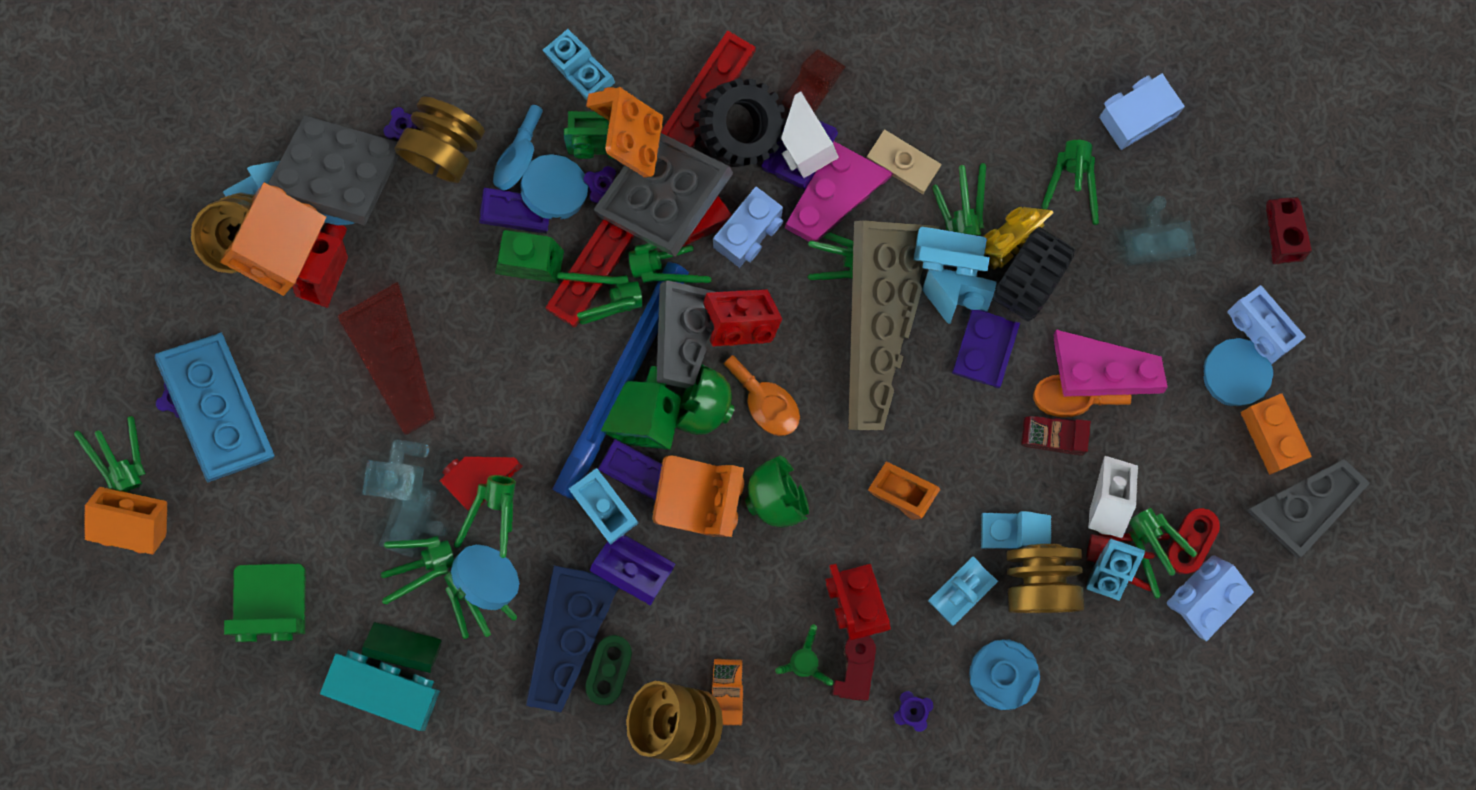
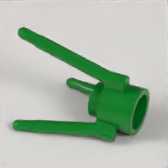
M1070 140L1066 142L1065 152L1058 153L1057 165L1041 207L1045 210L1048 208L1064 166H1066L1068 172L1075 173V191L1077 192L1081 190L1083 173L1087 171L1093 225H1098V203L1094 173L1095 157L1092 156L1093 145L1090 142L1084 140Z
M981 163L979 166L975 212L974 209H970L966 167L964 165L959 166L963 210L955 211V218L952 219L938 185L932 186L936 201L945 220L947 231L981 236L980 230L984 229L985 163Z
M828 232L823 238L847 248L812 240L808 242L809 247L845 256L843 267L849 268L848 271L809 274V280L853 279L854 241Z
M650 243L635 246V250L629 251V263L634 278L642 277L643 283L666 280L689 283H710L712 281L710 276L656 273V270L661 269L662 259L674 256L665 251L658 252L655 249L657 247ZM694 246L682 247L676 256L692 252Z
M564 272L557 274L559 279L616 285V288L610 289L611 303L577 314V317L581 319L580 324L582 325L617 313L631 311V309L642 308V295L639 283L637 281L628 282L627 275L611 277Z
M133 416L127 418L133 464L131 465L128 459L116 461L102 432L97 430L95 431V436L110 465L107 469L82 433L75 431L74 436L105 478L109 489L128 492L142 485L140 477L146 473L141 464L137 430Z
M492 475L488 477L487 484L478 485L477 496L455 540V548L461 546L485 499L489 508L501 510L499 555L501 558L506 557L508 533L512 532L513 496L516 485L514 479L502 475Z
M1149 508L1130 519L1129 525L1132 531L1129 532V535L1136 547L1145 550L1143 542L1145 545L1150 543L1169 575L1173 576L1175 570L1157 538L1163 535L1160 528H1163L1190 556L1195 557L1197 555V552L1167 522L1162 513L1156 516L1152 508ZM1143 558L1141 562L1155 598H1160L1161 594L1150 561Z
M438 536L428 539L385 542L384 547L387 549L427 547V549L421 551L422 559L383 571L381 573L382 578L402 574L421 567H425L426 571H432L383 598L382 603L388 604L430 580L448 574V568L452 567L454 561L448 540L440 542Z
M449 572L444 576L448 585L445 591L451 600L462 638L467 639L469 634L459 599L460 601L466 600L464 598L466 594L461 588L457 590L453 583L452 574ZM466 600L484 636L489 637L491 632L478 606ZM504 605L501 608L512 621L517 619V615L508 605Z
M815 624L810 626L803 649L797 650L791 656L790 663L777 667L775 672L777 674H784L792 671L799 677L813 676L825 685L832 686L833 680L817 669L818 658L811 651L817 632Z

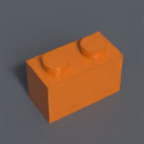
M1282 393L1240 412L1269 475L1312 457Z
M99 487L85 504V540L153 555L166 537L167 501Z

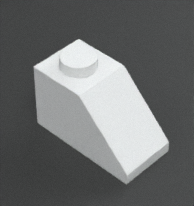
M802 92L795 94L781 137L787 150L781 154L791 171L798 168L802 177L805 178L839 157L832 141Z
M1104 456L1090 507L1089 529L1096 530L1105 535L1123 537L1136 508L1138 465Z

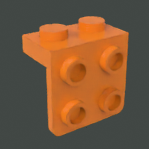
M607 87L603 91L589 93L586 106L610 121L605 147L607 154L645 178L652 177L655 173L663 115L621 87Z
M673 455L664 457L653 510V522L658 525L712 537H732L733 530L738 523V500L744 489V468L734 465L715 466Z

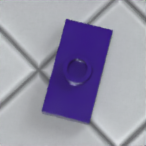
M485 187L482 191L479 223L547 233L549 219L542 218L532 212L524 203L521 193Z
M614 439L598 470L654 501L656 500L662 464Z

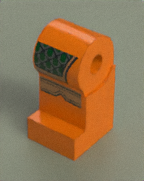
M714 659L712 695L717 699L722 710L723 725L742 726V660Z

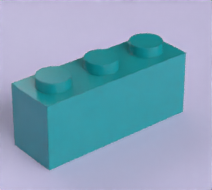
M351 650L347 651L346 656L335 653L320 695L418 731H425L440 690L432 688L433 680L416 674L413 675L412 680L399 676L400 668L384 662L380 663L379 668L366 664L367 656Z

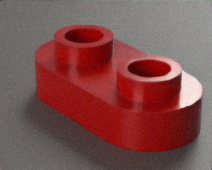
M1205 508L1195 509L1189 512L1181 522L1177 532L1197 552V555L1195 557L1189 555L1187 563L1180 562L1178 553L1185 550L1173 539L1166 555L1176 573L1190 574L1197 571L1204 562L1220 529L1219 520L1212 511ZM1198 520L1204 523L1205 530L1203 533L1195 531V521Z

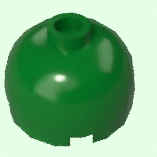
M701 364L695 384L686 388L682 397L678 393L681 405L675 428L694 435H706L716 430L721 423L727 424L734 412V405L731 404L732 392L730 384L723 375Z
M779 455L757 467L749 478V496L745 497L747 508L753 516L758 515L764 523L779 528L803 522L808 519L805 515L809 514V505L802 485L800 483L797 488L794 480L789 475L794 469L785 457Z

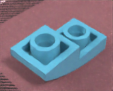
M569 29L543 49L544 54L586 100L589 93L603 91L604 88L615 84L613 76L592 57L589 49Z
M1110 539L1088 578L1086 589L1120 601L1128 581L1132 582L1145 550Z

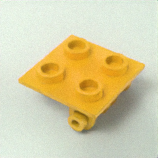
M1018 207L1006 216L1005 220L1007 222L998 230L993 229L983 236L987 239L984 255L990 257L989 267L995 270L997 267L1002 268L1014 257L1013 254L1017 255L1019 253L1017 245L1022 248L1031 232L1038 227L1042 228L1044 226L1043 222L1053 214V211L1028 207Z

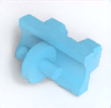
M972 556L928 602L951 626H954L998 581Z

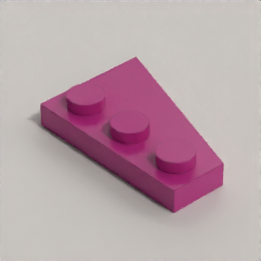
M834 141L833 145L839 158L816 171L788 219L785 229L807 241L818 242L857 205L862 204L870 197L872 192L889 180L893 173Z
M1056 330L1054 333V345L1064 397L1164 393L1168 387L1161 356Z

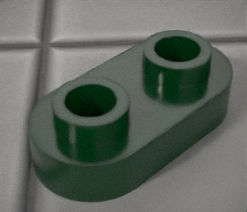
M612 635L605 637L596 649L586 682L587 696L595 704L610 705L621 694L632 658V649L628 641L620 636ZM618 647L621 650V657L618 660H611L608 657L610 648ZM601 681H608L610 683L611 689L608 694L602 695L598 692L597 686Z

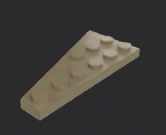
M854 221L849 430H884L894 394V389L891 385L895 369L901 368L904 357L900 355L904 338L909 339L922 292L919 282L923 271V262L913 260L918 229L920 227L939 229V226Z

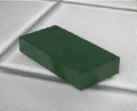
M374 622L362 647V655L431 673L441 648L442 639Z

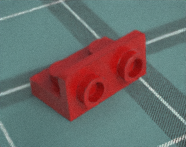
M768 289L706 293L703 304L714 325V330L709 339L712 346L770 343L773 341L782 321V317Z
M836 563L829 565L831 577L825 579L830 599L837 598L839 608L834 609L839 629L846 628L849 640L891 630L890 621L871 564L841 572L838 571Z

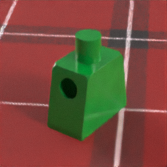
M505 230L500 241L495 274L559 284L557 274L561 272L564 250L551 237Z
M651 366L646 382L627 381L623 385L601 431L625 445L670 450L681 405L680 396L666 388L667 384L657 382V366Z

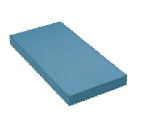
M222 332L155 354V361L207 483L267 462L275 457Z

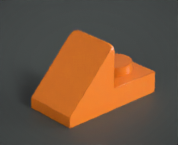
M886 461L868 491L875 497L899 508L911 520L923 518L939 493L940 488Z

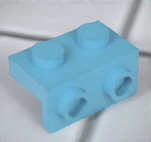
M920 227L918 229L913 260L923 262L922 268L943 271V266L945 265L957 267L956 274L977 277V271H988L990 257H984L987 241L985 237L928 227Z

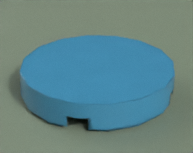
M554 154L539 156L530 162L527 170L521 177L522 199L532 212L542 218H569L580 210L587 198L588 185L583 181L585 173L575 162L564 156Z
M1241 338L1225 340L1215 346L1204 361L1203 378L1205 386L1215 399L1225 405L1237 407L1251 405L1264 397L1271 386L1273 378L1272 364L1267 358L1257 352L1254 343L1250 340Z
M476 544L466 547L454 559L451 568L453 583L457 590L459 588L462 589L466 594L464 598L471 604L487 610L501 609L518 593L520 583L517 571L509 559L500 557L499 551L489 546Z
M997 640L981 647L973 657L969 669L970 685L976 696L987 706L998 710L1016 709L1028 703L1036 693L1040 682V671L1038 670V664L1033 653L1023 644L1012 640Z

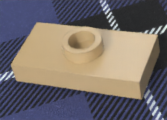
M885 129L866 157V159L891 171L893 177L921 194H924L942 165Z

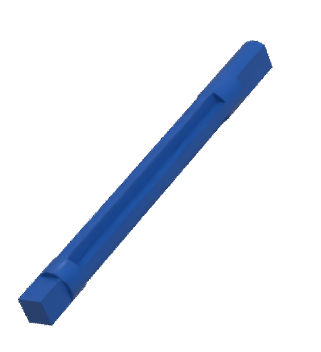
M667 262L662 272L663 274H689L681 265ZM664 281L657 282L640 320L552 489L560 495L572 500L575 499L569 488L587 475L606 436L601 429L623 385L627 381L634 380L658 333L660 284Z

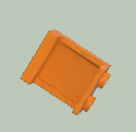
M264 182L254 194L252 204L220 263L284 296L295 284L326 216L319 213L312 205L301 203L288 196L283 189L277 186H270Z

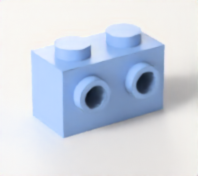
M1163 73L1153 79L1150 76L1144 77L1132 86L1134 90L1123 96L1120 92L1104 103L1106 107L1099 118L1120 150L1173 120L1185 107Z
M756 186L714 236L713 248L739 268L746 260L751 262L762 248L760 243L766 235L773 236L782 225L783 207Z

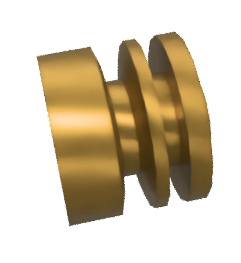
M421 97L417 104L420 112L416 111L411 115L412 122L421 130L404 129L394 148L395 152L411 165L431 175L438 164L441 167L436 177L447 182L459 183L469 164V160L459 150L474 152L477 149V143L474 140L482 139L485 133L484 127L454 105L431 97Z
M240 192L210 203L198 212L192 224L191 241L195 253L205 265L217 272H237L220 263L225 251L233 242L240 228L239 224H242L252 204L254 194Z
M1060 544L1027 545L1021 549L1007 551V561L1023 562V567L1007 569V575L1024 579V585L1008 589L1009 612L1061 613L1083 611V587L1067 584L1066 577L1082 573V567L1066 566V561L1082 559L1081 549L1068 548Z
M655 680L645 684L635 694L629 706L626 719L627 736L632 748L640 755L695 765L704 762L712 755L720 741L723 728L722 710L717 699L707 691Z

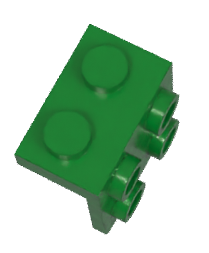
M568 111V128L564 129V140L568 154H574V157L578 159H591L594 155H608L605 147L610 121L596 112Z
M301 564L237 566L234 569L233 620H224V635L235 636V642H257V636L271 635V641H293V635L305 634V567Z

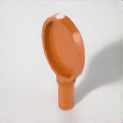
M734 355L728 358L724 365L739 380L743 387L749 391L747 404L755 422L763 430L773 435L786 436L793 433L799 424L800 414L792 396L785 389L774 383H759L755 376H752Z
M1060 374L1041 380L1033 394L1036 406L1041 411L1056 417L1081 415L1088 411L1092 404H1098L1099 406L1131 404V394L1064 397Z

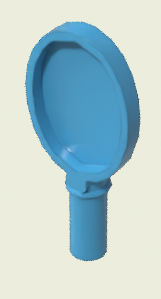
M537 105L530 106L521 127L518 128V133L513 143L505 149L496 163L493 183L500 190L504 191L515 185L531 162L534 146L530 141L543 112Z

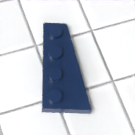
M553 566L525 706L562 712L619 587L594 573Z

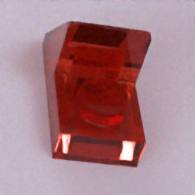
M817 49L802 63L800 74L782 99V104L791 109L795 94L802 92L815 114L846 66Z

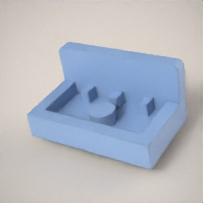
M1261 285L1246 297L1238 300L1227 311L1232 317L1234 325L1239 330L1245 332L1254 343L1257 352L1267 358L1271 364L1306 338Z
M1212 555L1207 561L1202 563L1201 567L1184 585L1176 590L1175 594L1167 601V605L1170 609L1181 614L1201 639L1208 641L1254 591L1233 564Z

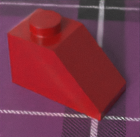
M465 456L461 461L455 459L449 463L442 471L444 477L439 481L469 511L477 496L479 484H487L488 477L492 475H502L511 478L523 466L515 457Z

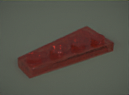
M396 282L338 315L337 317L403 433L408 435L436 419L399 283Z

